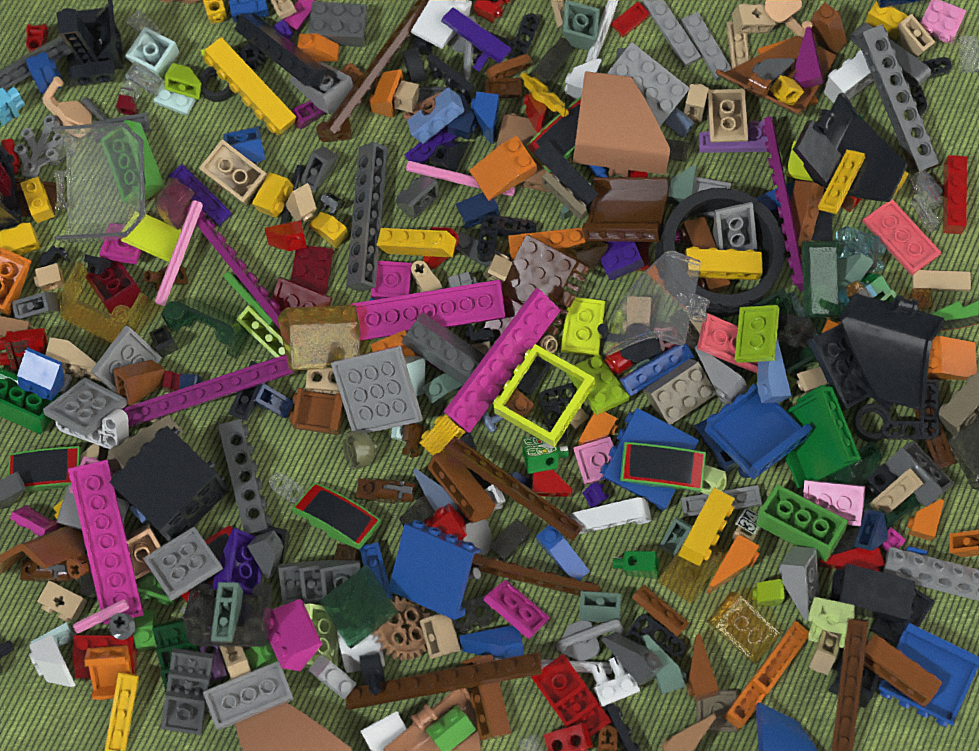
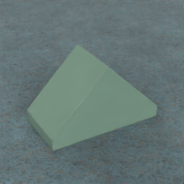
M675 517L659 548L676 557L692 526Z

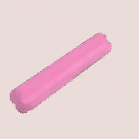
M123 599L74 623L73 627L76 633H80L111 618L114 614L129 609V604Z

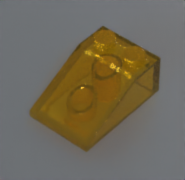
M682 544L658 582L692 604L727 553L718 545H711L709 547L712 552L708 560H703L701 565L698 566L678 556L683 546Z
M732 591L706 620L713 629L754 664L758 662L780 636V633L742 595Z

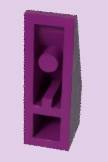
M810 26L806 27L795 65L797 72L794 73V78L797 83H800L802 89L824 83L815 39Z

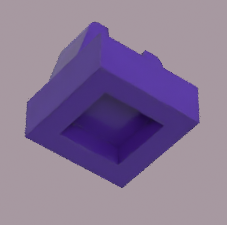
M598 482L591 484L582 492L591 508L598 507L609 497L608 493L604 495L602 491L604 485L598 484Z

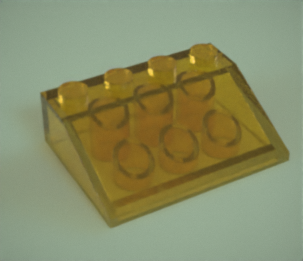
M355 305L285 308L277 317L290 371L332 368L331 362L360 355V324Z

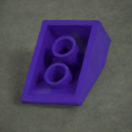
M602 241L608 244V249L601 258V262L610 281L645 266L635 242Z
M237 528L232 529L219 560L223 569L215 573L213 589L218 590V582L239 583L243 590V601L259 595L262 571L248 548V544L256 536Z

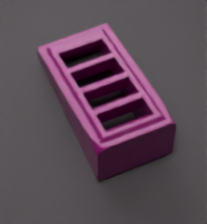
M308 101L291 110L296 116L295 124L299 130L327 114L317 108L312 101Z

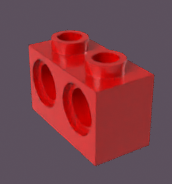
M578 724L543 734L547 751H558L556 748L558 740L563 745L561 751H587V749L593 748L587 724ZM577 735L581 737V744L579 746L575 744V737Z

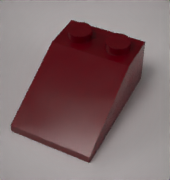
M110 260L112 261L110 268H105L102 276L89 272L84 276L113 319H115L146 298L123 264L119 261Z

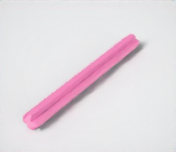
M412 161L407 162L406 170L409 172L480 189L474 178L470 175ZM512 187L511 189L505 191L502 194L513 196L515 192V187Z
M193 200L155 299L158 305H166L203 206L199 201Z

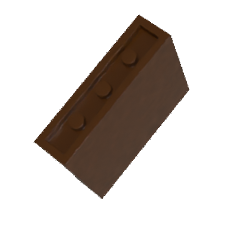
M593 178L595 191L599 195L591 203L587 223H583L582 231L585 241L660 242L670 191L667 178Z

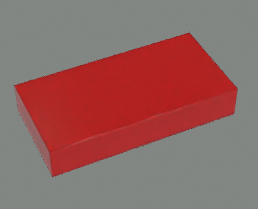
M637 2L611 22V26L624 38L649 18L650 13Z

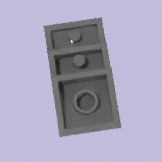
M327 560L278 565L283 604L302 599L304 604L323 601L324 604H331L363 598L359 561Z
M173 648L161 729L201 735L207 703L203 692L209 690L214 654Z

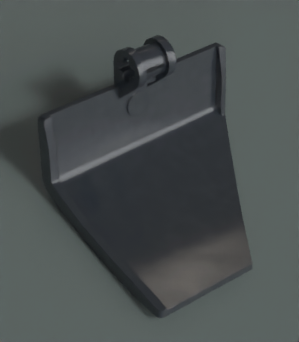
M839 93L831 110H820L819 118L814 123L842 156H844L847 149L865 153V159L847 195L867 200L890 202L908 164L861 118L844 93ZM804 164L803 167L810 175L814 183L823 186L820 183V181L814 176V174L808 169V167Z

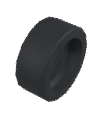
M417 47L404 50L402 53L410 82L419 83L425 81V71Z
M213 66L208 67L199 78L203 95L212 102L227 100L234 93L230 89L229 83L220 92H211L207 89L208 80L217 76L215 68Z
M864 405L857 411L853 419L855 434L866 442L880 441L884 438L881 432L875 434L866 432L861 426V418L865 413L874 412L882 418L884 424L887 421H891V416L881 405ZM889 425V427L886 428L885 431L889 432L891 426Z

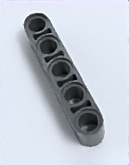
M863 22L850 35L851 41L860 48L856 35L873 27ZM888 38L890 45L895 49V57L902 67L904 79L912 86L919 87L932 74L930 68ZM875 43L876 49L880 50V46Z

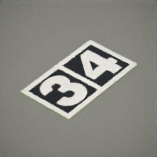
M745 508L735 524L755 535L759 528L756 525L758 514Z

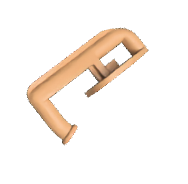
M765 0V13L774 22H784L796 36L803 39L806 27L810 26L812 28V22L804 21L801 27L792 17L801 9V0Z
M56 76L43 95V103L70 134L82 137L91 127L92 113L78 101L59 103L53 97L57 88L63 85L62 79Z

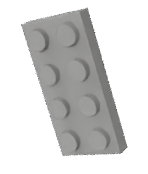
M278 661L203 692L217 731L294 699Z

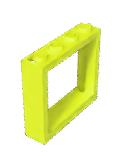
M535 344L532 349L529 348L527 350L523 363L518 364L515 368V375L512 380L509 379L505 383L502 395H498L494 400V412L538 439L555 447L595 386V378ZM537 356L583 382L551 432L544 430L504 406Z

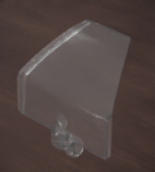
M671 250L666 251L633 284L613 312L604 355L609 356L632 344L654 337L683 346L686 343L690 319L695 322H705L707 319L706 309L709 307L710 302L708 299L695 294L701 261Z

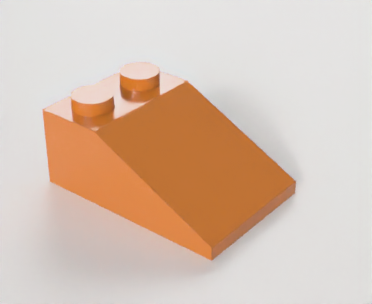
M515 136L499 145L473 166L469 172L487 200L490 201L535 175L537 165L518 136Z
M0 247V312L10 316L13 312L11 301L20 298L32 261Z
M936 336L933 339L927 379L967 380L971 375L977 373L975 342L943 336Z
M738 534L709 584L706 593L710 594L744 572L748 565L752 567L760 554L757 552L759 545Z

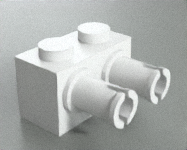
M616 657L615 659H609L616 676L614 680L607 678L602 663L597 664V668L595 665L590 667L597 683L593 689L601 707L640 691L634 678L626 671Z

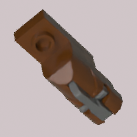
M359 478L356 499L395 504V502L413 503L414 495L412 492L416 491V483Z
M23 560L20 580L51 581L59 583V581H72L74 579L68 574L66 560L47 569L42 568L34 561Z

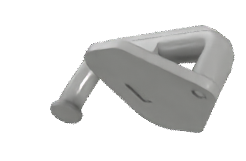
M470 16L469 19L476 23L475 17ZM455 33L451 38L450 45L454 51L464 53V64L460 75L468 80L471 77L470 71L473 54H482L483 51L458 33Z
M466 519L467 536L461 541L471 542L475 547L481 549V552L477 554H487L492 540V533L487 519L472 524ZM473 568L469 572L468 579H479L481 577L480 570Z
M613 619L594 627L589 621H578L567 627L562 639L557 642L556 647L562 654L564 653L577 661H586L596 657L600 651L597 636L610 631L622 636L624 628L618 619Z

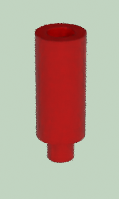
M10 138L4 139L0 142L1 147L14 156L15 175H18V169L21 165L18 155L14 151V140Z

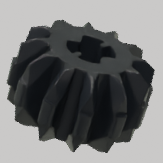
M245 42L244 47L239 46V52L236 53L251 69L258 72V67L264 68L263 62L267 61L266 54L252 43L248 45Z

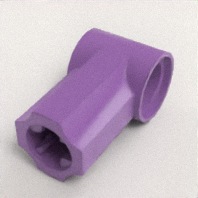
M206 640L201 644L200 652L206 653L208 646H215L210 681L227 677V672L220 647L216 642Z

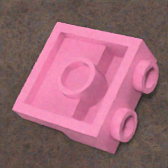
M931 0L920 24L929 35L938 38L942 42L952 44L966 10L942 0Z

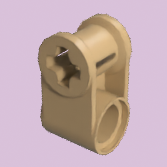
M416 261L412 264V277L421 292L443 289L440 281L425 262ZM417 269H419L420 271L423 270V273L421 274L420 272H417L416 270H417Z

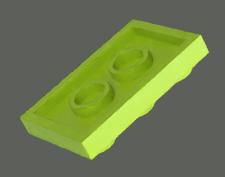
M778 305L740 307L735 361L737 363L775 361L780 309Z
M600 355L573 365L595 378V386L585 399L595 415L629 401L630 396ZM566 373L575 387L579 389L583 382Z

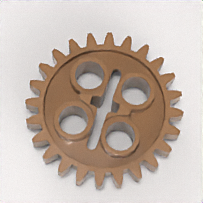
M397 596L392 598V600L389 598L385 603L383 602L379 605L380 609L378 608L375 611L376 616L372 618L376 623L371 628L376 629L372 636H378L375 644H382L380 651L387 649L386 656L393 653V659L395 660L400 656L401 661L405 660L406 657L410 661L414 657L418 658L421 654L425 653L427 645L420 620L430 616V613L424 614L426 607L419 608L418 603L413 604V601L409 599L406 601L404 597L399 599ZM407 614L411 616V620L407 618ZM389 617L393 619L394 624L389 621ZM412 633L416 635L417 640L413 638ZM394 636L398 638L399 643L394 640Z

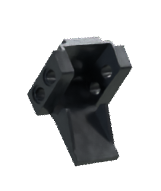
M108 0L104 8L77 11L99 45L100 51L97 53V56L102 58V61L80 65L73 53L68 54L69 87L113 82L115 70L124 69L122 36L114 20L113 0Z

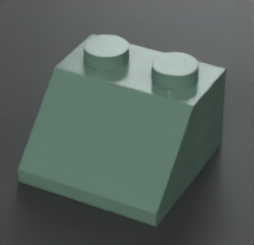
M565 0L562 34L571 46L589 51L597 41L600 9Z

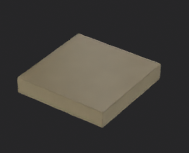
M719 690L717 696L696 701V722L715 713L717 716L706 732H737V728L723 717L724 713L737 698V691Z

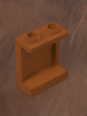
M298 388V392L294 393L293 396L295 408L294 411L290 412L289 422L292 423L293 428L339 435L344 411V404L340 393L336 392V395L304 391L303 388Z

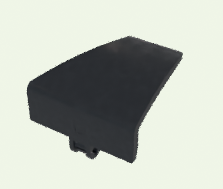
M857 293L853 294L842 310L839 319L854 357L876 398L922 411L925 408L931 345L933 339L944 325L945 318L918 311L917 299L909 300L899 294L891 303Z

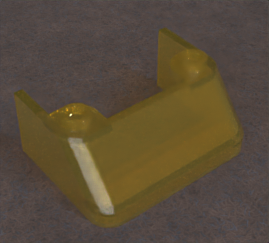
M77 261L63 287L60 309L61 317L65 321L111 344L125 326L135 331L151 300L144 293L140 292L132 308L119 305L113 310L111 315L79 300L83 292L81 284L88 272L87 267Z

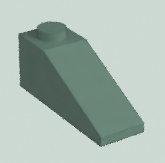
M445 373L423 386L422 389L432 404L438 407L456 395L463 385Z
M218 582L211 636L212 642H232L243 598V590L239 583Z
M647 634L641 635L644 646L656 654L664 665L655 675L660 693L664 694L686 687L684 682L687 681L684 670H680L679 666Z

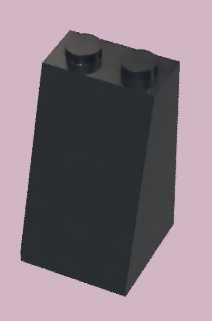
M845 564L833 573L829 600L854 605V615L904 623L911 619L913 615V607L911 606L912 600L916 596L915 581Z

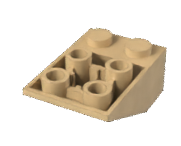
M50 337L45 355L62 362L63 374L65 372L72 373L73 376L78 378L88 376L92 380L101 381L91 372L97 364L70 341Z

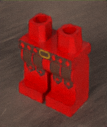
M45 329L7 331L5 337H0V350H6V352L0 353V365H10L11 370H17L20 368L27 348L45 355L48 347Z

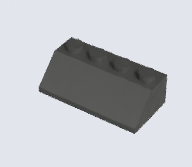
M423 312L416 319L401 342L462 385H464L485 357L483 353Z

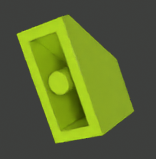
M172 63L165 74L164 90L199 100L201 82L191 68Z
M782 579L758 582L755 588H752V600H755V606H780L784 600V584Z

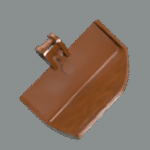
M794 36L726 72L721 69L716 71L718 77L800 118L821 85L802 89L804 93L792 106L778 101L771 91L768 93L772 80H765L759 77L758 73H753L752 71L757 63H762L765 59L792 58L795 60L794 69L786 77L795 80L794 73L797 72L795 65L803 41L798 36ZM816 46L824 80L836 59V55Z
M66 526L9 549L0 555V574L4 573L26 554L44 569L66 560L68 574L74 579L90 574L92 571L89 558L84 553L87 550L83 532Z

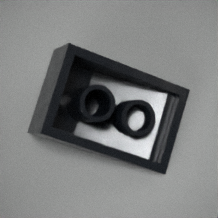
M843 651L827 690L837 696ZM863 665L858 706L863 708L873 698L880 677L865 665Z

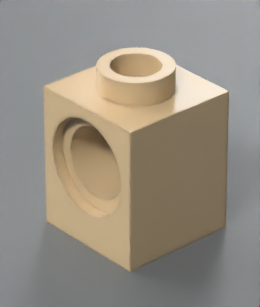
M401 80L394 95L395 109L412 113L419 99V84Z
M57 263L35 269V284L43 292L65 287L62 270Z

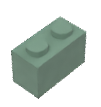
M581 591L580 621L608 622L613 619L620 621L621 594Z

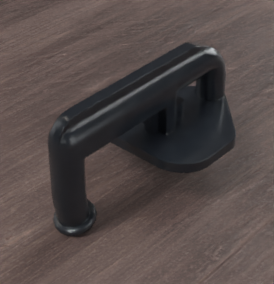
M600 324L597 328L601 340L621 346V355L627 360L639 363L650 357H657L662 354L661 346L653 330L648 326L641 324L631 325L626 332L625 338L608 333L609 328L606 324Z

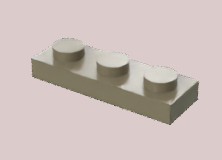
M547 171L542 176V184L582 221L587 215L586 205L581 200L577 201L573 197L572 191L567 187L564 188L560 184V180Z

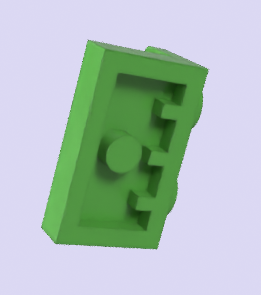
M152 572L142 577L138 588L140 598L148 601L153 598L158 600V604L167 607L169 604H176L178 597L171 601Z

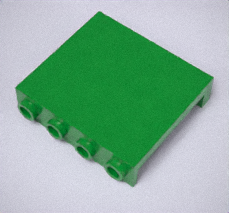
M832 387L818 388L814 391L815 394L786 410L801 427L808 424L812 428L808 439L785 455L786 463L790 468L797 488L804 487L805 480L821 481L861 460Z

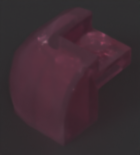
M173 177L158 193L155 208L167 225L178 230L184 224L188 214L183 207L195 193L191 188L181 184L177 178Z

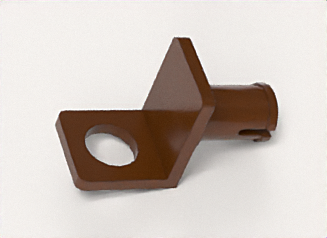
M168 265L158 272L147 270L144 274V280L148 283H154L156 291H159ZM180 266L178 271L182 275V280L176 277L173 284L187 285L188 279L185 267Z

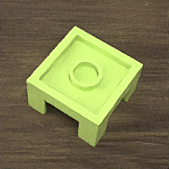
M814 597L809 612V621H812L809 641L819 642L822 630L842 634L839 647L844 648L847 619L854 618V605Z

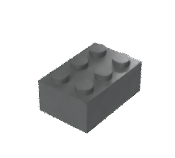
M312 1L308 34L317 33L339 44V46L365 47L368 21L367 5Z
M914 440L903 446L886 462L890 472L898 477L908 469H912L923 482L913 493L916 495V499L921 504H925L926 507L937 500L954 484Z

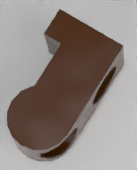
M350 119L342 123V129L335 135L326 136L321 131L327 122L319 123L316 128L318 138L322 142L352 139Z

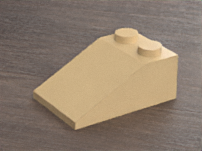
M745 89L708 90L706 111L710 143L748 142Z
M223 139L199 167L202 172L245 206L260 189L267 177V173Z

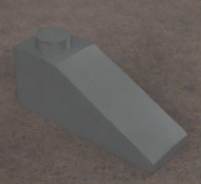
M615 632L601 639L639 686L651 681L664 666L658 656L650 649Z

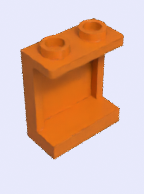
M128 646L87 648L84 661L85 667L89 666L93 687L92 700L114 699L118 673L133 674Z

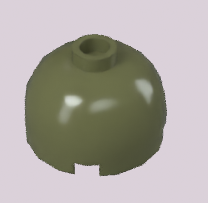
M360 430L344 433L343 436H346V439L342 441L346 461H351L352 465L349 467L352 470H357L368 466L373 461L375 451H377L375 440H372L366 432Z

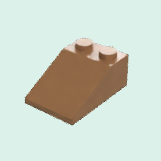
M712 713L675 733L672 738L667 736L660 748L663 751H693L717 715Z

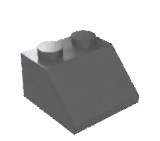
M425 175L415 178L408 189L402 190L397 195V206L413 221L439 197L438 182Z

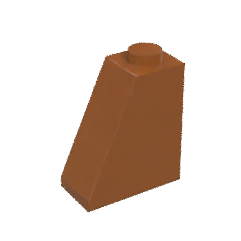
M824 2L813 14L811 30L818 44L837 55L847 44V39L839 12Z
M153 360L115 368L113 372L118 395L126 398L129 406L134 405L163 385L164 367Z

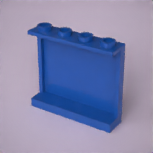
M755 383L748 389L747 393L744 395L742 393L739 394L732 404L727 403L717 415L715 413L706 420L707 425L704 430L754 480L808 439L812 428L808 424L801 427L778 403H761L758 387Z
M636 408L633 412L629 411L626 416L625 422L627 424L624 429H620L616 437L619 439L617 445H613L609 451L608 456H610L608 463L605 462L600 470V473H602L600 480L606 479L655 504L656 509L664 511L667 509L676 489L656 488L620 481L624 442L695 450L699 440Z
M413 520V522L404 524L388 590L453 620L463 617L466 609L461 607L472 560L474 554L481 552V549L475 547L471 542L458 540V537L455 535L444 534L439 528L428 527L422 521Z
M908 623L895 649H899L906 657L917 662L920 667L929 673L934 674L937 679L942 681V684L925 707H922L883 678H881L876 689L881 691L879 695L889 700L893 697L899 700V705L910 709L911 706L918 710L917 714L925 718L931 716L937 719L936 723L947 728L948 725L954 726L956 715L978 670L979 657Z

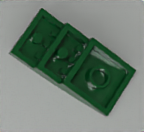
M192 617L152 627L157 644L156 652L161 666L160 674L165 691H167L173 648L200 652Z

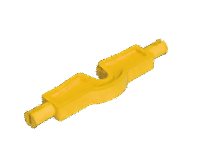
M526 72L520 75V78L524 80V86L532 92V96L537 101L544 103L551 111L559 112L563 117L568 115L569 111L564 108L565 103L555 93H548V87L536 77H530Z

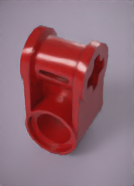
M46 23L42 25L27 24L26 47L29 53L36 50L34 49L35 47H41L47 43L48 26Z

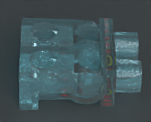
M845 226L836 232L834 261L862 253L873 259V264L867 272H880L884 269L885 262L878 259V256H882L885 253L886 245L879 242L880 237L872 236L863 231Z

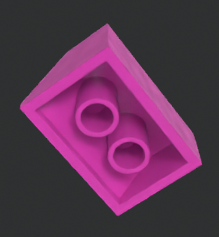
M302 599L273 609L262 623L278 662L283 669L301 671L322 645Z

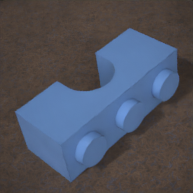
M449 87L435 97L436 105L429 115L419 110L407 120L411 135L421 143H425L464 112L461 97Z

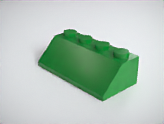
M0 368V417L41 435L52 420L44 415L43 409L53 401L43 399L33 392L24 391L18 385L16 374ZM58 393L53 401L60 397L61 394Z

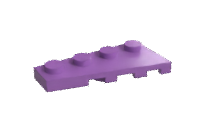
M754 120L747 124L748 142L710 143L709 131L699 133V153L767 152L765 142L768 141L767 136L764 137L762 126L765 125L764 120L759 122Z

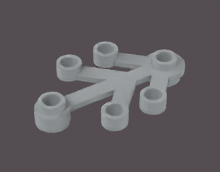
M48 115L44 118L45 128L38 143H36L34 133L30 128L22 130L21 135L28 142L33 152L31 159H29L26 154L27 148L24 144L19 143L14 148V151L23 162L21 173L25 177L35 178L40 172V167L58 159L59 154L53 148L65 143L66 139L63 134L56 133L53 136V140L46 144L50 133L58 130L60 127V121L56 116ZM46 153L45 157L39 159L41 155Z

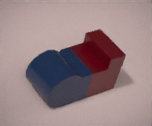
M165 371L163 388L166 392L171 393L201 383L202 377L194 374Z

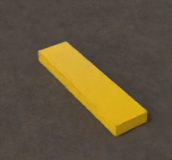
M846 150L818 205L819 210L834 214L838 213L865 159V153Z
M124 672L118 673L104 751H126L139 675Z

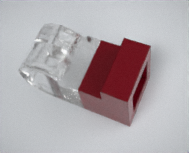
M126 79L122 84L116 104L119 114L128 116L138 114L135 103L141 94V89L135 79Z

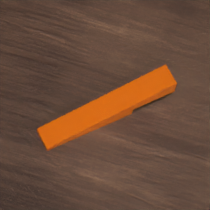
M794 621L724 713L723 717L737 729L744 726L755 711L756 705L770 692L809 637L808 630L797 621Z

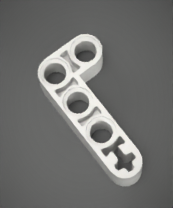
M116 409L102 420V425L87 437L56 421L57 428L63 433L108 449L115 445L119 446L129 437L128 416L121 409Z
M644 498L628 499L570 514L572 519L584 526L579 534L627 523L645 524L652 521L648 501Z

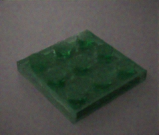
M365 565L319 600L343 640L351 649L399 613L368 565Z

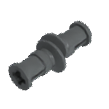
M125 613L114 614L109 622L110 632L117 639L124 640L129 638L135 631L134 619Z

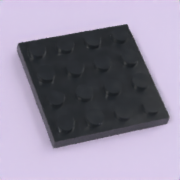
M841 324L807 340L829 386L833 388L841 411L870 397L869 394L846 375L854 354Z

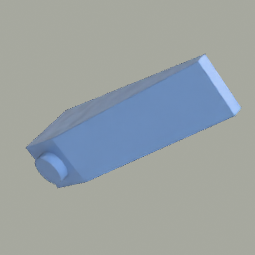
M778 339L776 340L775 361L758 362L757 387L761 403L782 402L791 396Z

